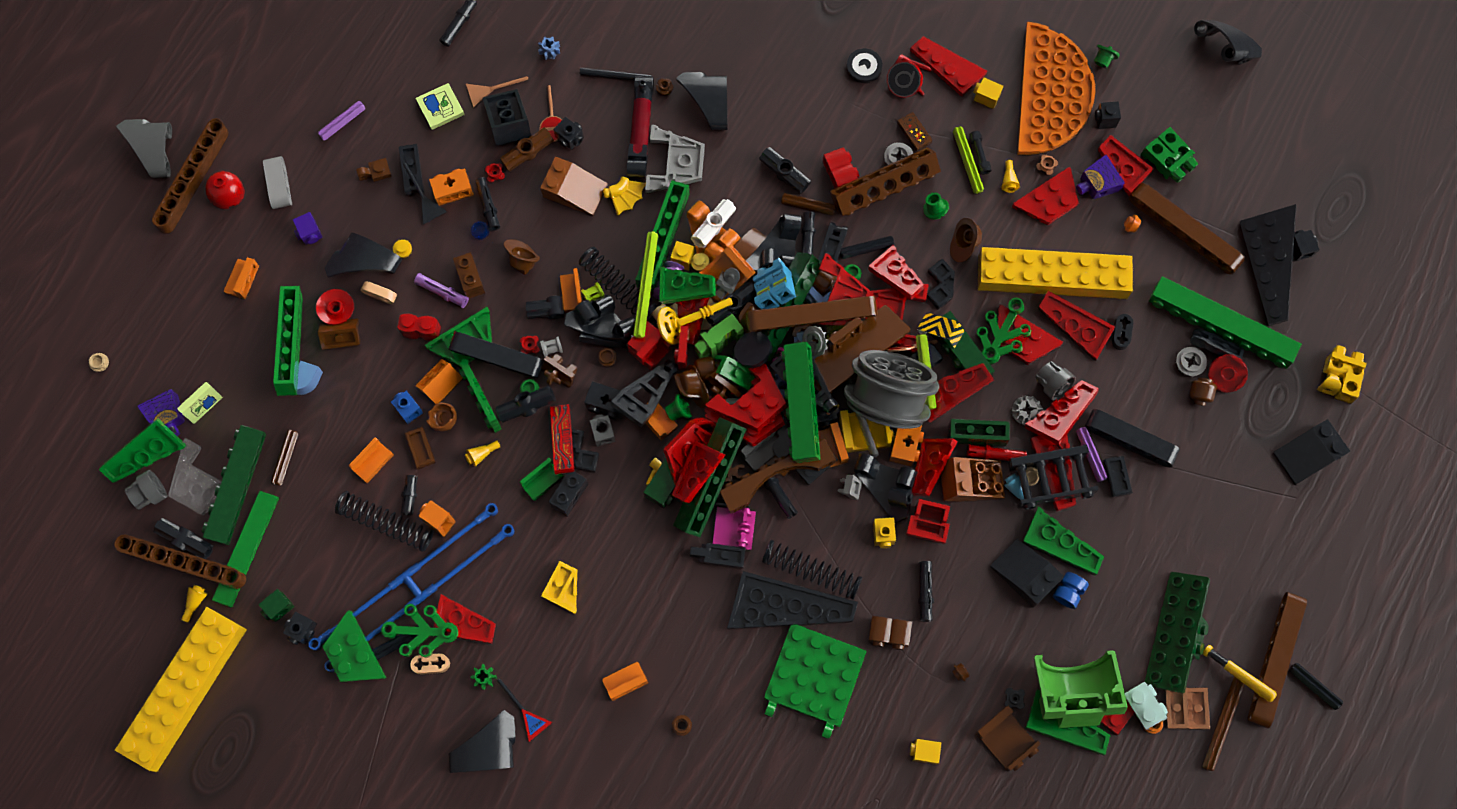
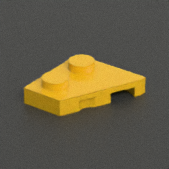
M559 561L541 597L575 614L577 611V569Z

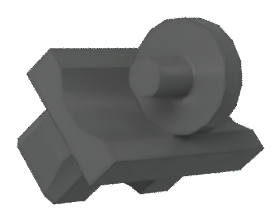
M728 268L718 276L716 296L720 299H723L727 292L731 295L740 279V273L737 269Z

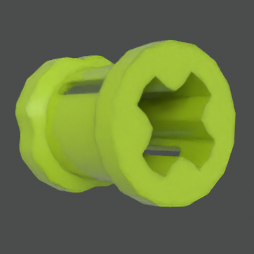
M598 282L587 290H581L584 299L590 302L605 296Z

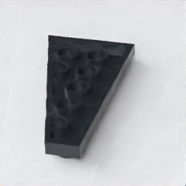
M1296 204L1240 221L1269 326L1289 320Z
M743 571L727 629L853 622L858 602Z

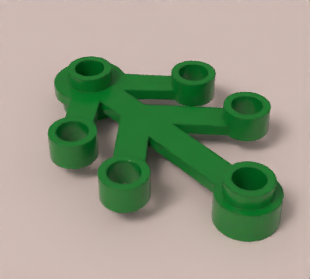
M1013 298L1009 301L1008 307L1010 312L1001 328L998 326L997 315L994 311H988L985 314L986 321L990 323L995 337L992 345L988 339L989 332L987 328L979 327L977 329V336L981 339L984 346L982 354L989 364H995L999 361L1000 356L1010 352L1020 353L1023 350L1022 343L1019 340H1014L1010 345L1000 347L1002 342L1018 336L1028 337L1031 334V328L1028 324H1023L1019 328L1009 331L1017 314L1022 313L1024 310V304L1020 298ZM1015 306H1019V307H1020L1019 309L1014 310V307H1015ZM990 315H994L993 319H988ZM1025 328L1029 329L1028 332H1022ZM980 332H986L984 335H980ZM1017 344L1020 345L1017 349L1013 348ZM994 354V357L988 358V355Z
M413 604L406 605L404 613L411 617L419 627L397 626L390 621L384 623L381 627L382 635L389 639L395 638L398 634L418 635L410 643L400 646L399 652L404 657H409L413 650L429 636H437L429 645H423L419 649V654L422 657L429 658L432 652L443 642L451 643L455 641L459 633L456 625L444 622L433 605H427L424 608V614L428 618H432L439 628H431L417 612V607ZM413 607V613L408 614V609ZM433 608V613L428 615V609ZM391 626L392 630L386 633V628ZM450 629V635L445 636V631ZM405 647L409 648V652L407 654L403 653V649ZM428 648V654L423 655V650Z

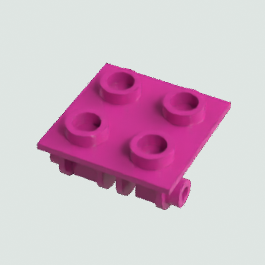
M717 507L713 544L742 547L751 550L756 512L750 511L749 508H742V510L730 514L728 508Z

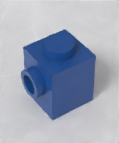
M407 390L398 393L393 398L394 400L391 401L407 424L423 414Z

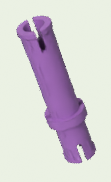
M418 273L415 277L414 283L443 297L445 301H451L462 308L467 305L469 298L456 292L454 288H448L421 273Z

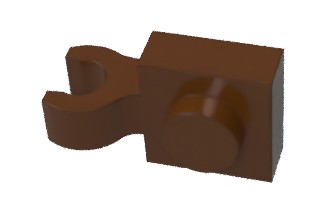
M386 158L369 162V168L361 167L356 169L360 181L372 177L375 182L392 177Z

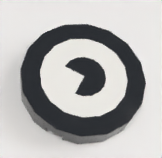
M863 48L851 53L846 68L853 80L859 83H870V81L876 80L880 76L883 63L877 52Z

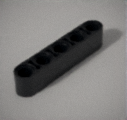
M454 331L448 349L452 352L537 379L544 362L541 358Z
M1098 409L1091 411L1085 425L1091 433L1164 467H1173L1180 451L1176 445Z

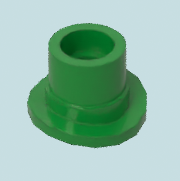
M1098 44L1096 47L1099 50L1094 63L1107 69L1111 61L1119 59L1120 54L1113 50L1111 46L1105 47Z
M931 193L926 197L923 209L927 218L931 220L940 219L948 212L949 203L942 199L940 194Z
M677 394L675 401L665 407L666 413L672 421L681 417L688 419L692 417L688 408L689 404L684 401L681 394Z

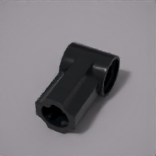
M550 296L546 300L526 302L527 318H563V298L561 296Z

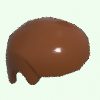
M442 402L436 404L428 411L429 417L426 421L434 430L448 431L454 427L457 413L452 405Z

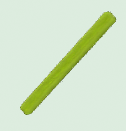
M653 231L648 232L646 238L633 333L636 338L645 337L658 234Z

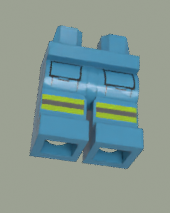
M780 258L774 260L773 266L770 268L762 267L758 269L757 275L753 276L757 294L754 300L761 310L777 308L780 306L779 303L782 305L796 297L791 277L792 273ZM787 291L789 294L783 297V294ZM771 300L773 303L767 306L768 301Z

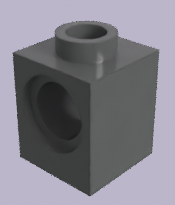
M597 415L593 417V420H589L597 447L616 442L608 415ZM600 426L607 427V430L603 433L597 431Z

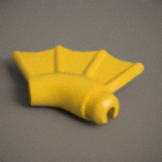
M621 177L617 184L603 189L604 198H612L616 213L620 215L625 210H632L635 202L643 198L642 190L646 183L629 181L628 178Z

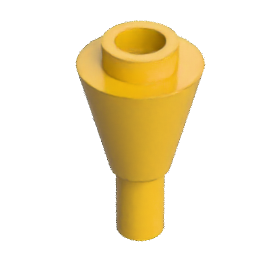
M1007 160L1005 162L1006 171L1001 188L1007 193H1013L1020 188V184L1013 170V161Z
M495 441L487 446L466 449L467 454H465V458L469 465L477 466L490 452L500 448V444L498 441Z
M194 585L193 588L188 587L186 609L181 620L185 622L190 621L193 611L197 609L207 596V593L204 592L205 588Z

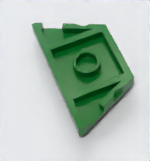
M485 307L425 344L427 350L460 368L459 362L466 359L469 363L474 360L448 349L454 331L492 342L490 311L488 307Z
M350 610L347 611L322 646L340 682L385 679L386 676L354 614Z

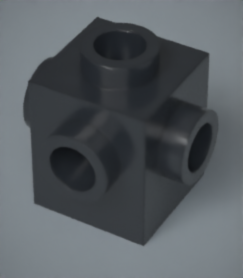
M567 117L553 129L555 138L563 147L567 146L572 150L583 141L581 125L577 122L573 123Z
M295 612L292 618L286 621L283 633L288 636V641L296 645L299 642L306 644L307 641L309 642L313 638L317 623Z

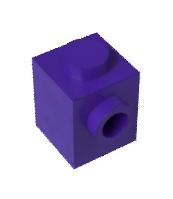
M310 212L293 219L297 228L294 230L298 240L302 239L305 245L314 244L323 238Z

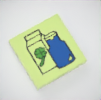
M449 83L416 98L432 130L465 115Z
M205 382L177 409L195 424L223 397Z

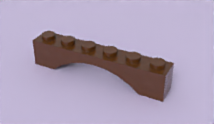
M819 439L821 460L797 463L790 456L787 458L782 456L774 461L775 464L769 467L767 464L757 469V473L750 475V473L745 474L739 478L740 481L734 484L729 482L722 486L720 494L730 514L747 507L756 491L767 480L777 474L795 469L820 471L834 464L836 459L826 439L821 441Z

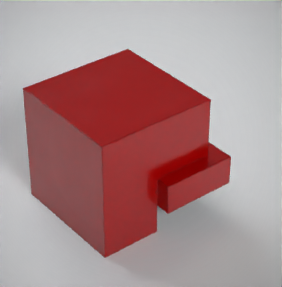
M648 321L646 323L645 337L636 338L633 336L627 343L629 353L651 371L671 350V344L667 343L660 334L659 329Z
M919 499L914 515L910 516L906 535L945 544L950 525L946 523L950 506Z

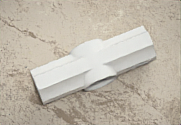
M723 199L714 211L707 215L704 223L691 237L695 246L705 248L711 239L720 232L721 227L736 210L733 202Z

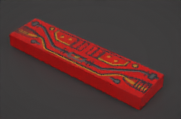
M569 404L550 407L554 472L555 474L575 472Z

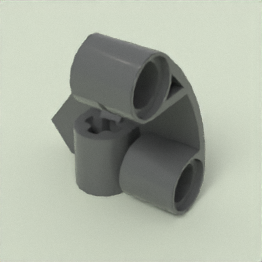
M145 119L124 120L116 126L132 147L151 178L170 177L171 167L165 153L166 139L172 138V127L169 122L150 123Z

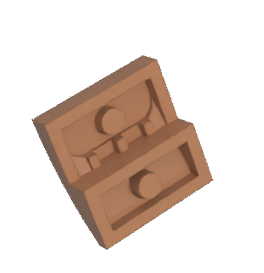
M1186 688L1183 694L1166 690L1168 729H1210L1208 688Z

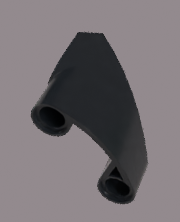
M607 294L592 302L585 300L579 303L573 311L566 313L564 325L591 336L623 340L633 335L635 320L630 317L621 321L614 313L615 303L613 298Z

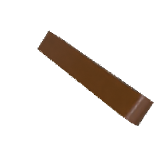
M211 119L207 123L154 213L152 222L160 232L168 234L174 230L226 141L229 133L220 119Z
M1141 183L1130 195L1129 200L1134 206L1225 273L1234 274L1244 262L1243 254L1149 185Z
M875 296L754 310L746 312L748 332L851 320L857 316L859 318L877 316L878 313Z
M120 535L114 543L117 551L128 556L230 588L239 589L246 583L245 574L235 568L129 535ZM130 542L128 548L125 549L126 543ZM147 547L146 553L142 554L144 548ZM165 552V557L160 560V556ZM183 558V562L178 566V561ZM201 563L200 569L196 571V566ZM219 569V573L214 577V571ZM237 574V579L231 583V578Z
M1289 592L1284 594L1258 679L1274 690L1277 696L1272 702L1266 701L1257 693H1254L1248 721L1268 729L1273 723L1307 606L1306 598Z

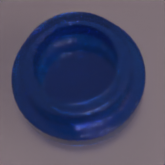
M477 221L472 225L471 234L474 238L481 240L489 235L490 230L485 222Z

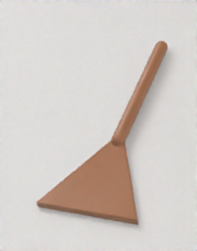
M528 77L492 87L466 84L473 107H475L483 100L482 97L488 96L493 90L528 80Z

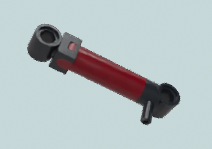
M635 76L627 177L646 178L654 77Z

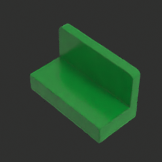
M716 355L715 359L721 362L716 373L740 388L749 391L752 384L751 381L755 378L749 372V369L728 356Z
M548 458L519 483L531 499L536 501L563 479L564 475L562 473L555 474L554 463L551 458Z

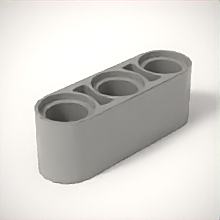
M283 157L263 160L268 196L272 209L292 205Z

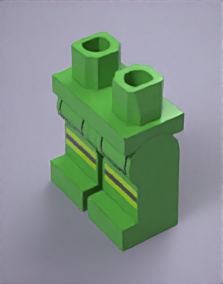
M731 314L712 327L708 333L703 332L700 334L701 340L694 344L696 348L695 353L699 358L711 356L714 359L718 353L724 350L726 345L734 340L737 342L744 335V328L735 316Z

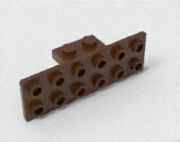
M887 305L877 310V316L868 317L864 321L857 316L855 319L847 321L838 332L835 331L829 336L828 349L825 350V354L816 357L815 361L830 393L856 374L852 369V361L859 357L860 353L868 350L886 351L910 332V327ZM814 380L815 389L820 392L822 388L818 381Z

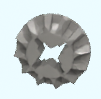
M893 143L885 150V163L889 165L896 162L897 158L894 156H897L899 151L901 159L912 155L913 151L904 143Z
M811 326L804 331L802 341L807 342L811 346L812 355L818 357L825 354V350L828 348L826 343L829 340L825 339L826 332H822L821 327ZM818 339L819 342H812V340Z
M1186 347L1178 353L1175 363H1177L1178 370L1183 372L1184 375L1194 377L1200 375L1206 369L1207 359L1201 350L1195 347ZM1194 356L1193 363L1195 365L1188 367L1189 362L1186 360H1190Z
M1025 395L1014 402L1012 415L1018 423L1025 425L1029 420L1032 421L1036 418L1043 408L1040 401H1037L1034 396ZM1026 403L1029 409H1034L1030 412L1029 417L1026 411H1021L1025 409Z

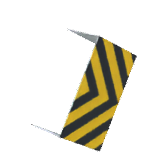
M928 312L917 328L920 335L931 333L949 339L954 348L964 333V329L958 321Z

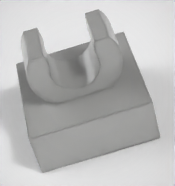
M847 475L846 479H840V482L845 484L844 489H838V492L848 496L850 499L858 500L862 481L854 475Z

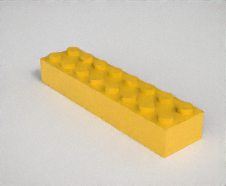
M982 247L978 255V290L1046 294L1047 291H1050L1055 295L1128 299L1133 292L1132 256Z
M206 607L115 751L145 769L157 772L247 629Z

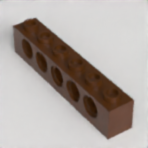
M927 147L831 190L830 194L836 206V211L842 216L851 215L859 208L868 207L870 203L884 200L888 195L899 193L908 186H915L921 180L933 178L935 174L941 172L936 152ZM872 187L871 192L867 194L868 189ZM856 195L855 199L851 201L852 196Z

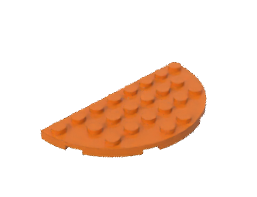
M1027 22L1025 32L1018 155L1048 152L1070 141L1086 123L1095 99L1094 75L1091 73L1087 58L1079 47L1064 34H1058L1048 29V26L1033 22Z

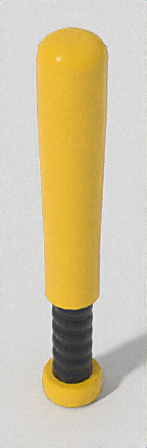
M1211 645L1204 649L1203 655L1205 657L1210 656V658L1222 665L1226 671L1266 701L1272 702L1276 698L1277 694L1274 690L1232 661L1226 660L1215 652Z

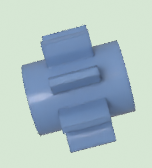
M544 37L542 43L538 42L540 48L538 50L539 55L544 54L545 60L548 58L555 59L556 54H560L559 41L555 42L553 37Z

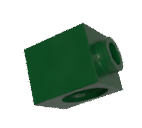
M276 589L259 604L262 608L260 613L264 618L275 622L295 607L279 589Z

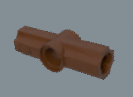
M544 127L531 137L521 139L515 148L500 157V161L510 172L523 162L533 160L536 153L554 142V139ZM525 148H531L527 152L523 151Z

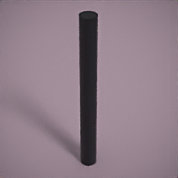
M580 68V75L625 80H635V76L652 77V75Z

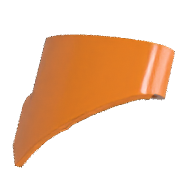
M699 200L687 212L692 236L710 213V209ZM721 227L720 232L711 239L705 248L695 247L697 253L706 254L711 263L725 248L731 244L734 247L741 238L734 230L729 228L726 231Z

